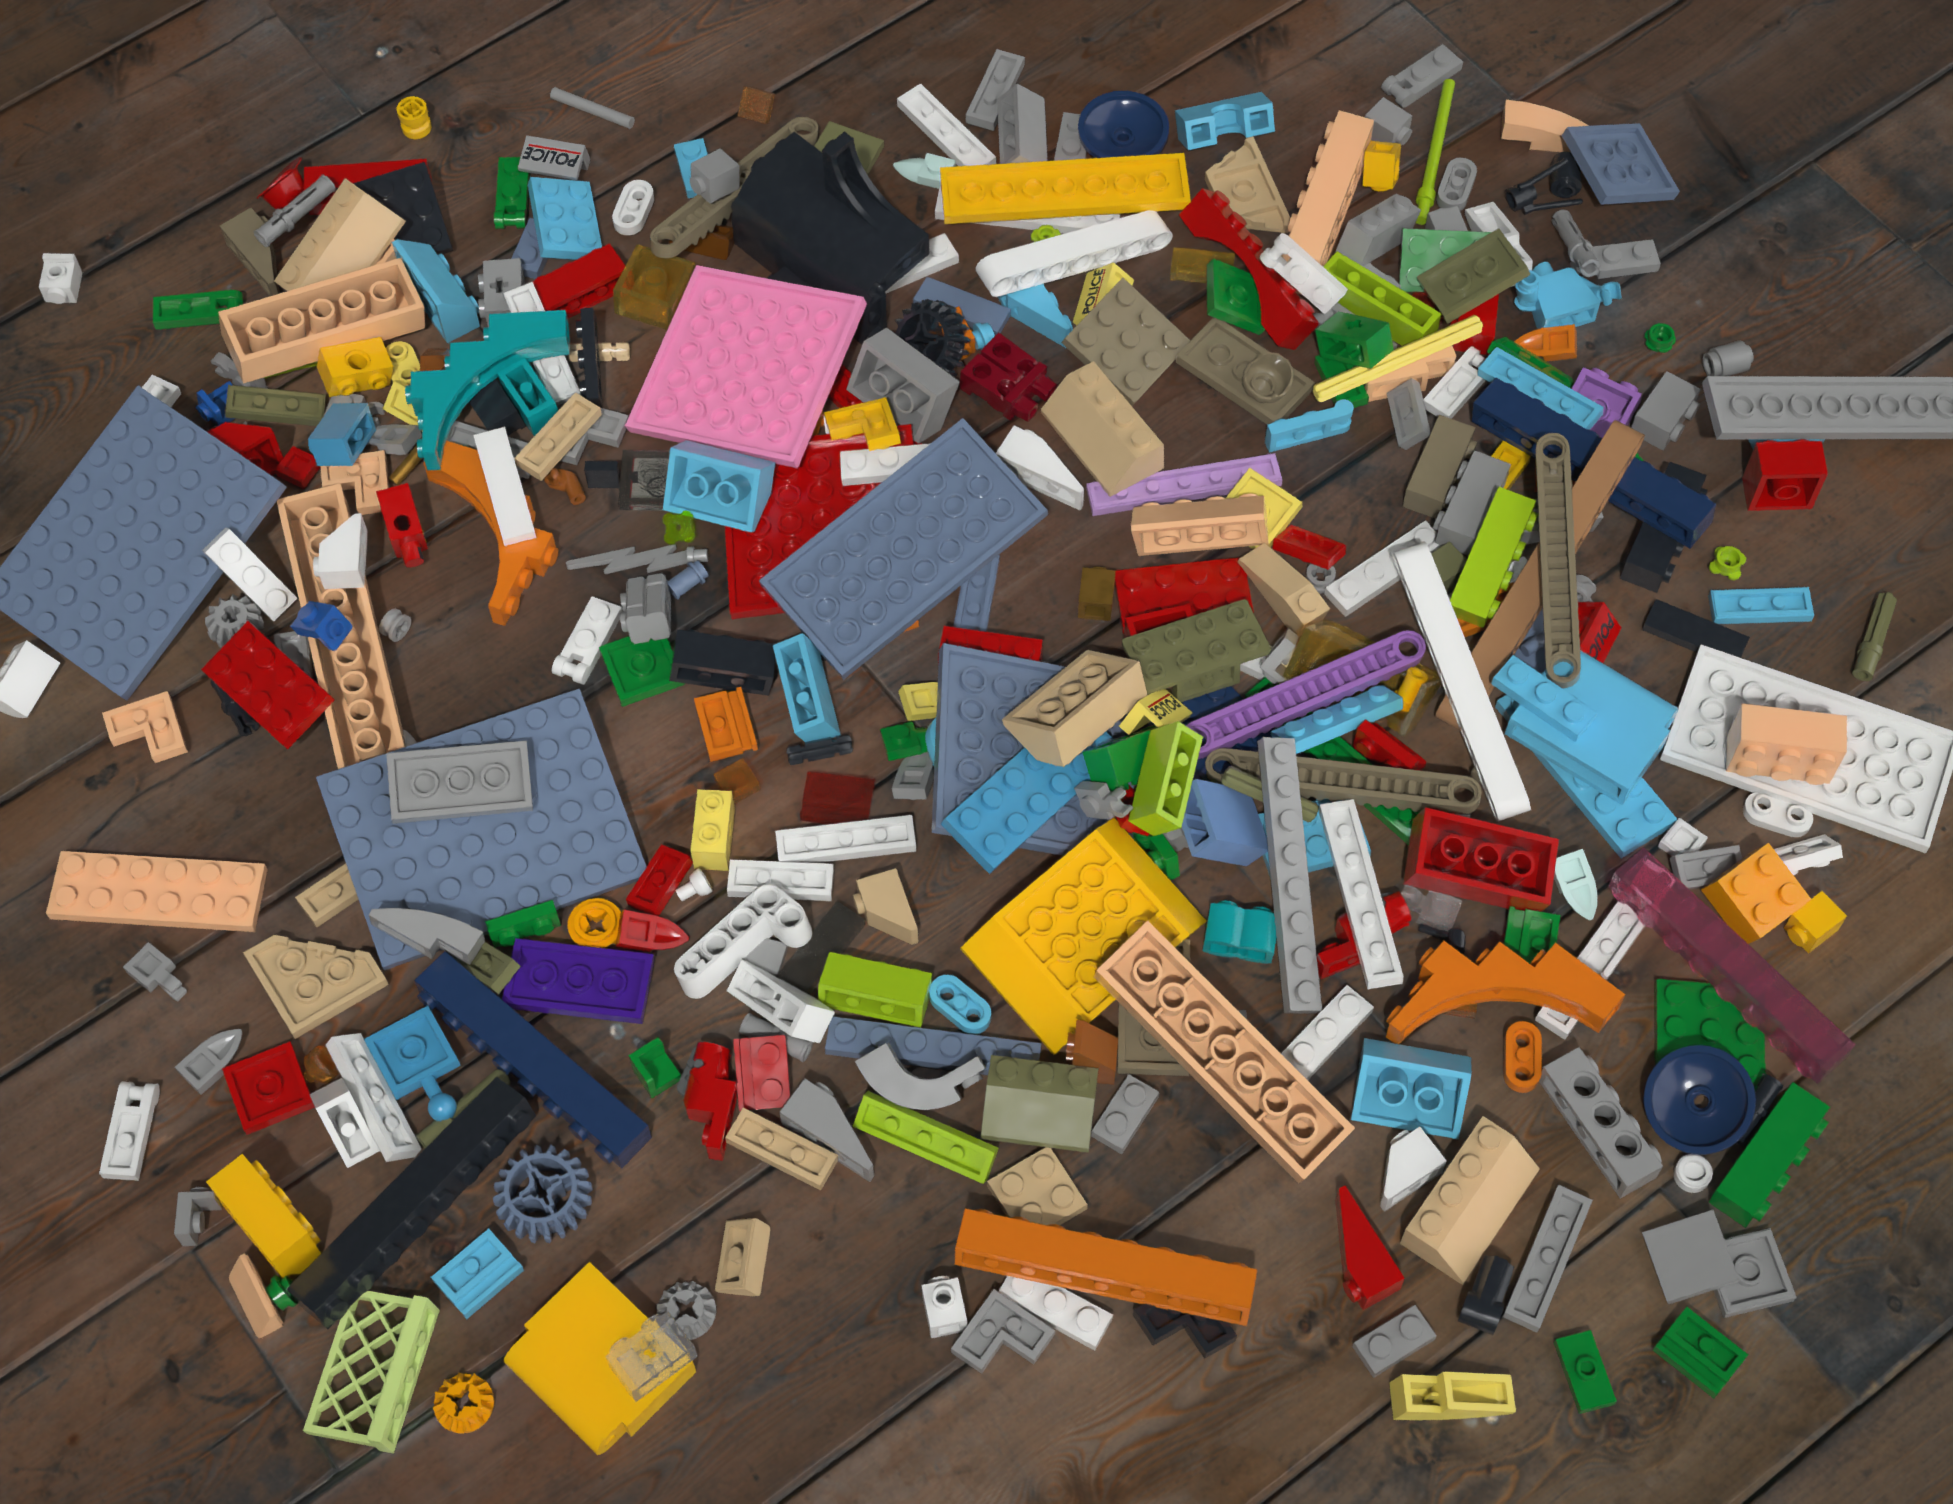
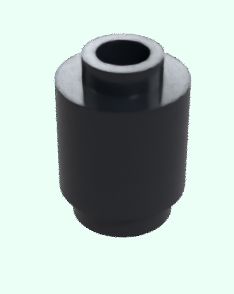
M1561 152L1553 157L1550 166L1564 158L1568 159V163L1550 174L1551 192L1560 198H1570L1581 191V169L1571 152Z

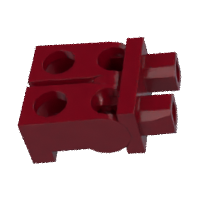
M999 332L981 350V354L978 353L960 371V389L968 395L974 393L987 401L992 408L1002 412L1003 416L1010 421L1016 415L1029 422L1036 415L1039 405L1032 398L1037 395L1047 402L1057 389V384L1046 375V365L1040 361L1037 362L1032 356Z

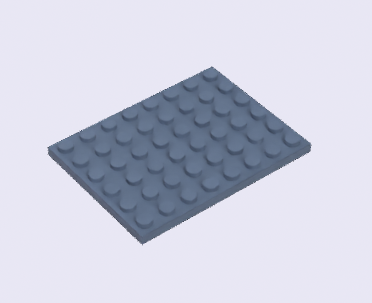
M138 385L0 566V610L128 701L223 573L202 550L225 527L229 528L245 544L287 487Z
M580 688L389 752L527 741L533 811L392 824L386 754L316 777L383 970L413 961L425 955L372 926L369 918V913L372 909L401 908L437 913L462 921L483 931V934L487 935L489 932L485 921L553 900L555 908L558 910L638 881L646 869V864Z

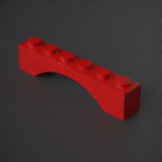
M1202 188L1191 200V203L1179 214L1180 218L1195 237L1220 242L1233 250L1244 261L1253 276L1258 290L1262 326L1277 346L1296 350L1320 324L1313 315L1314 309L1308 302L1300 299L1296 293L1297 289L1277 271L1263 264L1260 259V254L1264 251L1262 249L1263 243L1257 236L1247 230L1245 219L1238 213L1233 212L1229 206L1230 200L1219 190L1214 192Z

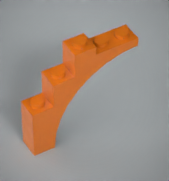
M446 441L443 448L441 470H427L424 461L426 474L429 481L450 489L467 500L486 519L494 532L499 546L500 564L497 584L488 607L493 623L506 626L510 616L516 614L520 604V596L523 590L528 589L531 585L533 574L545 576L549 566L552 567L557 560L558 548H556L553 533L534 528L536 538L504 546L478 450ZM525 495L531 520L534 524L536 512L533 510L530 496Z
M1443 941L1436 950L1430 947L1420 959L1419 964L1422 966L1418 978L1420 981L1408 995L1411 1000L1404 1007L1398 1005L1387 1018L1386 1022L1389 1024L1386 1038L1395 1044H1400L1417 1027L1439 1014L1464 1005L1489 1001L1523 1002L1547 1007L1575 1018L1599 1033L1618 1011L1625 994L1557 943L1548 952L1542 949L1533 959L1532 963L1529 964L1501 942L1492 951L1486 948L1476 962L1473 963L1447 942Z

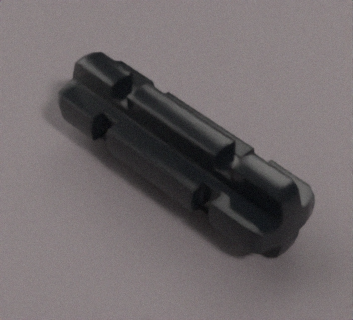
M849 734L838 735L834 740L828 737L804 742L805 746L794 744L786 748L790 765L801 764L804 759H808V762L835 757L834 753L838 752L839 755L853 752V744Z

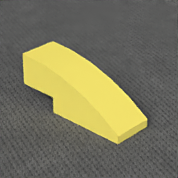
M1442 1372L1437 1376L1402 1374L1389 1382L1394 1420L1467 1419L1508 1415L1516 1412L1511 1375Z

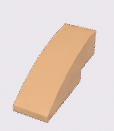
M1506 100L1502 114L1501 139L1529 141V150L1571 152L1562 134L1567 127L1589 125L1570 115L1545 106Z
M1449 346L1367 382L1365 390L1369 396L1368 402L1388 398L1387 393L1410 378L1420 383L1421 391H1426L1428 379L1445 376L1455 364L1456 354L1453 346Z

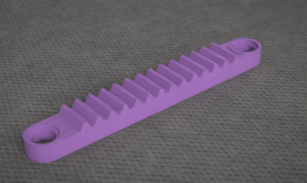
M1415 631L1399 632L1187 724L1188 728L1196 733H1200L1206 739V744L1200 748L1198 759L1207 757L1216 749H1230L1237 743L1242 744L1248 738H1256L1262 732L1267 733L1274 727L1279 728L1285 722L1293 721L1297 717L1302 718L1308 712H1315L1322 706L1327 707L1334 701L1339 702L1345 696L1350 697L1357 691L1362 692L1368 686H1376L1382 680L1387 681L1392 676L1408 670L1410 667H1415L1424 656L1426 650L1425 640ZM1403 642H1410L1416 646L1417 654L1410 657L1405 656L1400 652L1399 645Z

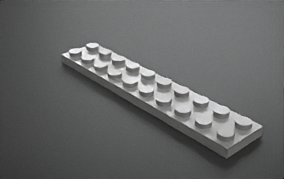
M1707 376L1702 382L1716 440L1953 439V377Z

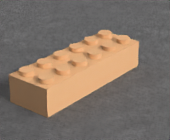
M1340 110L1335 122L1329 121L1324 136V139L1327 141L1325 145H1319L1315 162H1318L1316 168H1310L1306 185L1309 186L1306 191H1301L1297 203L1299 211L1297 214H1292L1287 230L1291 232L1289 237L1322 266L1329 261L1363 173L1365 150L1371 141L1374 120ZM1288 254L1281 255L1286 261L1291 258Z
M401 258L218 312L221 335L243 384L318 361L319 350L322 347L381 337L382 341L425 328L424 305Z

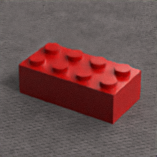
M1425 807L1413 819L1403 884L1506 909L1513 906L1516 910L1525 911V909L1542 912L1551 904L1559 839Z

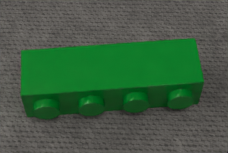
M1792 1082L1708 1203L1745 1228L1753 1218L1760 1222L1772 1205V1203L1766 1200L1772 1190L1780 1194L1791 1178L1786 1173L1790 1164L1792 1163L1798 1167L1810 1151L1804 1144L1810 1136L1817 1140L1829 1122L1823 1117L1830 1109V1106Z

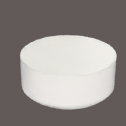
M1688 1154L1678 1161L1673 1174L1676 1184L1681 1189L1690 1193H1697L1703 1191L1712 1179L1713 1171L1710 1163L1704 1157Z

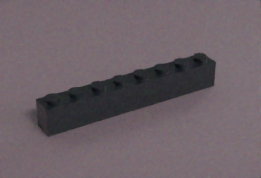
M496 1076L287 1288V1291L296 1302L326 1329H329L337 1320L341 1319L351 1305L363 1293L367 1292L391 1265L398 1261L401 1254L426 1232L431 1223L442 1212L446 1211L469 1185L477 1180L479 1174L503 1153L504 1149L519 1133L529 1126L536 1115L526 1098Z

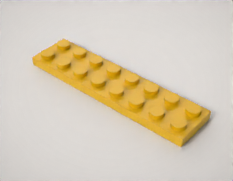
M1184 153L940 167L944 224L1137 213L1148 210H1183L1191 203Z

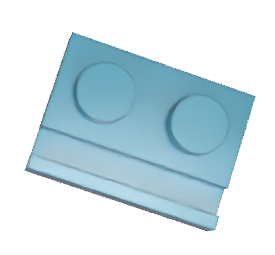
M488 1228L431 1276V1279L463 1316L468 1319L520 1275L524 1269Z

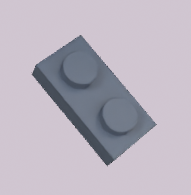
M529 218L511 259L521 258L524 276L536 279L541 276L548 258L540 257L534 219Z

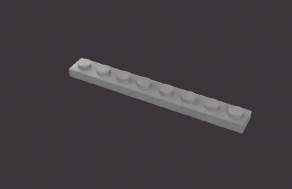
M1263 737L1257 742L1284 1013H1318L1322 1011L1295 738Z

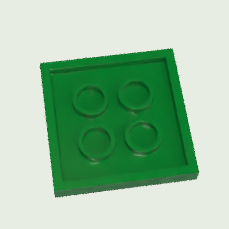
M1656 979L1654 983L1655 1066L1666 1055L1677 1049L1693 1045L1711 1046L1723 1050L1737 1059L1748 1072L1755 1089L1762 1074H1766L1763 988Z

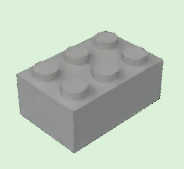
M885 328L863 342L846 390L863 403L886 397L896 426L911 424L913 440L919 444L941 430L960 382L891 330Z

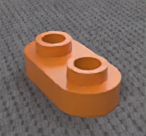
M1519 1021L1513 1023L1508 1028L1504 1037L1503 1076L1505 1083L1510 1089L1519 1093H1527L1536 1088L1542 1075V1036L1534 1024ZM1522 1039L1526 1041L1528 1046L1521 1047L1516 1043V1040ZM1516 1073H1524L1527 1076V1079H1518L1516 1077Z

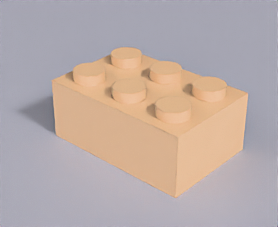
M1742 703L1727 735L1726 772L1737 773L1744 777L1754 775L1767 776L1778 781L1800 780L1812 785L1830 784L1847 753V716Z

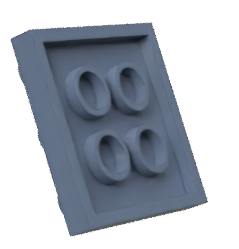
M1640 123L1567 127L1562 134L1564 141L1601 205L1674 200L1679 194L1678 187Z

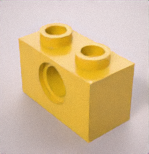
M381 337L322 347L319 350L317 362L318 372L329 397L347 396L354 392L370 389L379 390L390 386L394 367Z

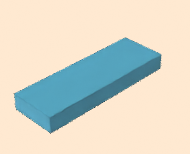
M1809 587L1710 590L1708 595L1712 622L1717 624L1810 622L1814 617Z

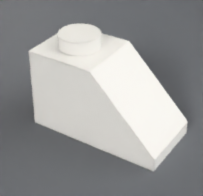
M361 513L352 515L319 543V556L313 559V570L315 577H320L324 589L364 588L367 528Z
M343 1078L309 1094L347 1168L380 1151Z
M1418 1127L1411 1133L1408 1130H1404L1390 1142L1391 1147L1386 1159L1380 1207L1384 1212L1443 1172L1447 1160L1421 1127Z

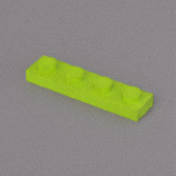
M870 1091L863 1095L853 1127L982 1184L988 1180L999 1149L923 1114L897 1105Z

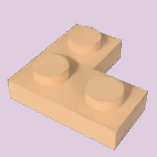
M384 450L361 453L353 466H320L322 488L341 483L343 490L355 489L358 513L365 515L382 512L376 491L389 488L387 457Z
M168 691L102 713L110 741L114 747L145 736L151 757L155 763L188 752Z

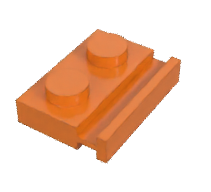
M741 687L736 688V691L728 693L727 691L694 698L710 762L740 755L746 750H758Z

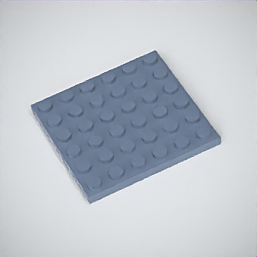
M946 643L942 644L939 649L932 833L951 836L941 825L942 821L1025 748L1003 725L1002 719L1065 668L1064 666ZM1128 713L1106 731L1114 740L1127 735L1119 725ZM1129 782L1128 784L1134 789V785H1131V782ZM1076 795L1019 848L1065 856L1095 829L1109 820L1086 817Z

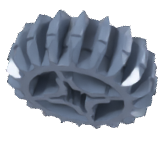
M536 1145L534 1147V1154L530 1156L526 1150L522 1149L520 1152L522 1160L517 1162L515 1159L509 1158L508 1164L511 1170L500 1169L499 1176L503 1181L494 1182L495 1192L499 1194L493 1197V1203L495 1206L500 1207L496 1214L500 1220H505L504 1226L508 1231L516 1229L515 1234L519 1239H522L529 1233L530 1241L535 1244L539 1236L543 1235L545 1242L550 1244L552 1240L551 1234L556 1232L560 1238L564 1239L566 1236L564 1228L568 1226L570 1229L577 1230L578 1225L575 1217L586 1219L587 1213L583 1207L592 1204L591 1196L587 1195L593 1190L591 1182L586 1181L589 1173L586 1168H580L581 1161L578 1157L570 1159V1153L566 1149L557 1155L555 1146L550 1145L546 1153H542L541 1147ZM540 1171H555L562 1174V1176L556 1174L548 1177L542 1175ZM529 1177L528 1186L519 1192V1196L515 1198L518 1187ZM537 1183L540 1184L542 1190L547 1191L549 1205H546L544 1199L539 1197ZM571 1190L568 1201L557 1212L558 1201L567 1195V1191ZM526 1211L529 1214L534 1211H541L547 1217H530L524 1215L523 1212Z

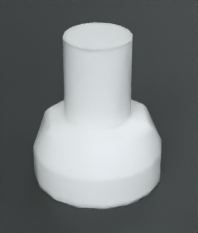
M700 868L694 870L689 875L690 881L675 890L682 902L696 893L700 896H705L713 892L708 879Z

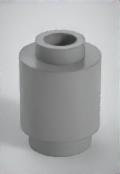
M1741 340L1714 347L1703 355V367L1708 376H1731L1750 369L1754 359L1751 347Z

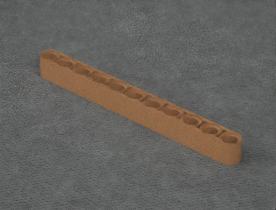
M1614 420L1572 488L1575 554L1645 438V434L1617 420ZM1540 542L1471 653L1488 697L1495 688L1491 684L1493 677L1515 655L1543 608ZM1446 695L1435 717L1460 730Z

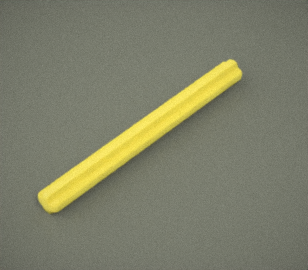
M1477 315L1468 317L1393 350L1371 369L1356 366L1319 382L1313 386V394L1318 402L1331 399L1481 333L1482 321H1480Z

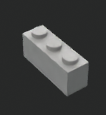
M1015 84L997 99L1000 164L1047 161L1044 98L1019 84Z
M1396 193L1349 220L1335 252L1338 251L1361 266H1365L1401 244L1402 228L1413 229L1421 209L1413 205L1407 197Z
M1475 450L1469 462L1463 460L1457 474V479L1460 480L1458 487L1451 486L1445 500V504L1449 506L1446 512L1440 510L1433 529L1438 530L1436 544L1443 546L1450 541L1460 553L1469 556L1498 487L1504 488L1511 467L1510 463Z

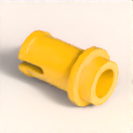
M1408 668L1399 690L1394 691L1403 697V709L1401 711L1410 712L1411 709L1416 708L1418 705L1417 697L1428 679V675L1419 668Z

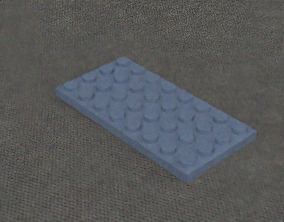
M962 418L761 578L759 582L844 680L1048 515V510Z

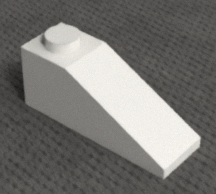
M1013 426L997 450L996 455L1024 485L1081 510L1084 500V488L1042 438L1038 437L1033 431Z
M742 959L727 989V992L791 1037L816 1043L821 1042L835 1011L813 996Z

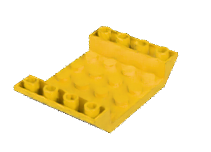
M1112 818L1095 829L997 912L960 950L1049 1051L1055 1055L1067 1044L1068 1032L1075 1033L1076 1020L1090 1023L1116 1000L1094 978L1096 970L1144 923L1149 921L1176 948L1207 921L1128 832L1120 828L1118 821Z

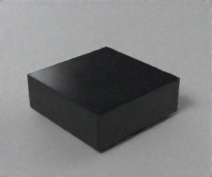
M585 461L584 472L588 488H620L621 477L617 461Z

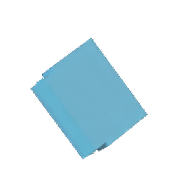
M1580 650V678L1573 686L1562 689L1596 711L1597 715L1579 739L1574 742L1521 704L1510 717L1505 735L1623 805L1664 747L1671 731L1668 728L1673 723L1679 708ZM1560 662L1554 666L1553 670L1559 677H1568L1572 674L1573 667L1567 662ZM1545 669L1542 675L1547 678Z

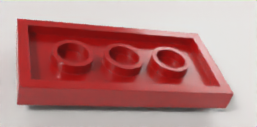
M1241 557L1115 570V591L1122 633L1124 634L1125 618L1189 603L1193 615H1197L1245 599L1254 613L1247 574L1237 562Z
M249 621L201 669L286 749H289L335 701L332 696Z

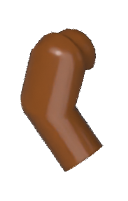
M553 468L543 478L550 488L566 492L573 505H579L585 501L584 491L573 472Z

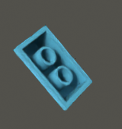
M399 239L392 242L396 259H402L424 305L425 313L447 343L480 327L477 316L479 306L472 295L467 297L464 293L465 287L457 274L451 275L449 272L450 266L442 253L437 255L429 244Z
M685 440L670 448L663 510L752 533L755 531L771 495L775 462Z
M1364 1038L1351 1120L1414 1131L1421 1127L1425 1134L1459 1140L1472 1075L1471 1057Z

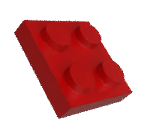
M290 1041L222 1068L246 1135L315 1108L294 1047Z

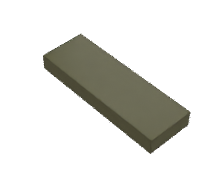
M228 385L225 418L317 426L324 417L326 394Z

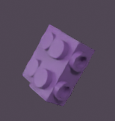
M1583 367L1572 390L1604 407L1603 415L1590 430H1593L1603 438L1614 420L1628 426L1641 402L1642 394L1638 392V388L1625 381H1621L1619 384L1608 379L1609 375L1600 369L1592 368L1589 370Z

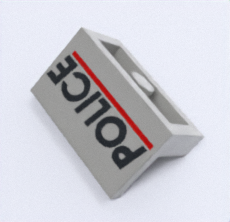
M526 135L518 170L578 181L580 170H588L590 157L585 145Z

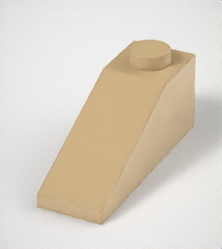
M1266 543L1238 559L1237 562L1287 629L1289 628L1300 637L1322 623L1330 610L1329 606L1311 582Z

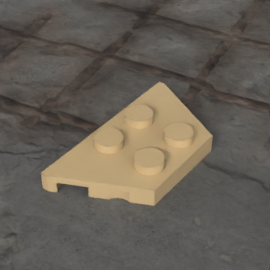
M1253 136L1245 139L1244 145L1236 152L1230 151L1220 163L1214 164L1205 171V182L1209 190L1214 192L1219 190L1228 197L1230 208L1245 219L1247 223L1245 227L1247 229L1291 233L1287 231L1290 216Z

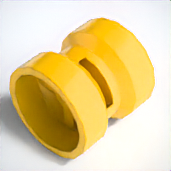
M415 96L402 99L397 105V114L403 134L409 139H421L427 136L432 126L424 100Z

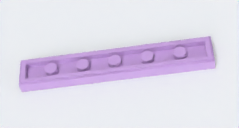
M1274 453L1156 472L1111 497L1108 496L1099 482L1086 483V491L1092 516L1133 510V507H1141V505L1150 502L1165 505L1183 499L1196 500L1227 495L1249 468L1277 486H1282V476Z

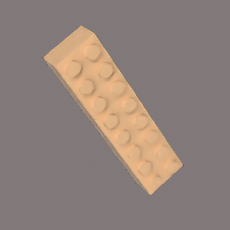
M1149 921L1144 923L1096 970L1094 978L1298 1183L1302 1182L1355 1129Z

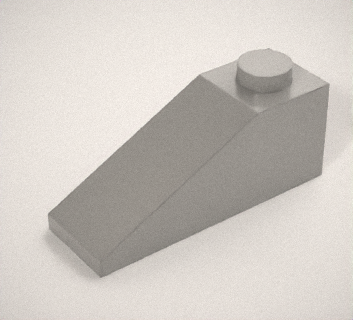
M804 1079L780 1111L782 1125L793 1133L837 1154L839 1163L871 1182L874 1177L873 1164L836 1099L833 1097V1092L820 1082L813 1084Z

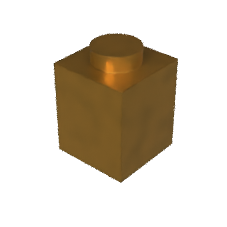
M1103 567L1082 568L1078 618L1111 621L1115 570H1107Z

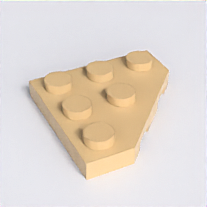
M273 935L243 952L294 1039L389 985L370 952L340 950L333 945L308 941V943L291 941L288 937Z

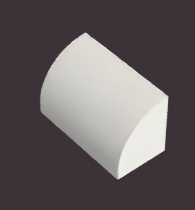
M27 640L14 646L0 669V712L13 717L27 718L60 662Z

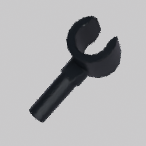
M1423 923L1420 924L1419 932L1444 940L1461 954H1464L1466 936L1461 929L1453 928L1445 931Z

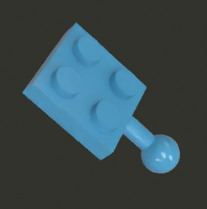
M429 1006L364 1039L396 1100L423 1087L430 1099L428 1112L434 1120H447L455 1115L457 1110L455 1099L451 1095L443 1093L435 1079L461 1065Z

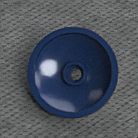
M1113 91L1096 97L1085 106L1078 121V135L1085 150L1094 158L1156 155L1162 151L1168 140L1169 121L1163 108L1150 97L1132 91Z
M1693 1045L1677 1049L1657 1063L1650 1073L1645 1086L1644 1106L1652 1128L1667 1144L1686 1153L1707 1155L1718 1153L1731 1147L1744 1136L1754 1118L1756 1094L1748 1072L1737 1059L1715 1047ZM1701 1095L1706 1096L1709 1100L1707 1107L1703 1109L1697 1108L1695 1105L1696 1098Z

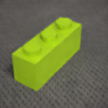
M1179 721L1150 731L1132 804L1133 810H1131L1128 820L1130 823L1152 836L1182 827L1203 736Z
M829 952L818 985V1000L830 1009L921 1028L930 999L929 990L932 983V973L915 968L909 969L890 965L881 961L861 959L848 954Z

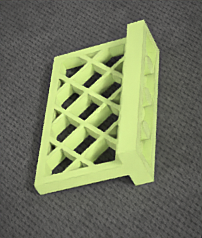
M372 1291L363 1293L340 1319L303 1431L309 1435L376 1447L379 1451L394 1454L440 1310L427 1297L414 1295L412 1299ZM359 1300L372 1302L376 1311L358 1322L354 1314ZM397 1307L408 1308L405 1320L392 1328L385 1315ZM381 1319L387 1332L369 1343L363 1329ZM358 1333L364 1347L346 1358L343 1352L345 1341ZM392 1339L396 1347L394 1354L391 1358L380 1364L374 1350ZM369 1354L375 1368L357 1379L351 1365ZM346 1369L352 1383L334 1393L331 1387L333 1377ZM380 1375L384 1382L382 1390L379 1394L368 1400L362 1386ZM357 1390L363 1404L345 1415L339 1401ZM334 1405L340 1419L328 1427L317 1426L321 1413ZM368 1411L372 1421L367 1435L355 1433L350 1422ZM345 1426V1428H346L347 1431H343V1430H339V1429H341L342 1427Z

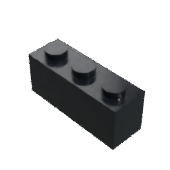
M677 629L669 681L733 691L741 687L742 692L769 696L775 667L774 644L761 640L750 641L733 638L728 635L717 636L700 633L695 630L684 631Z

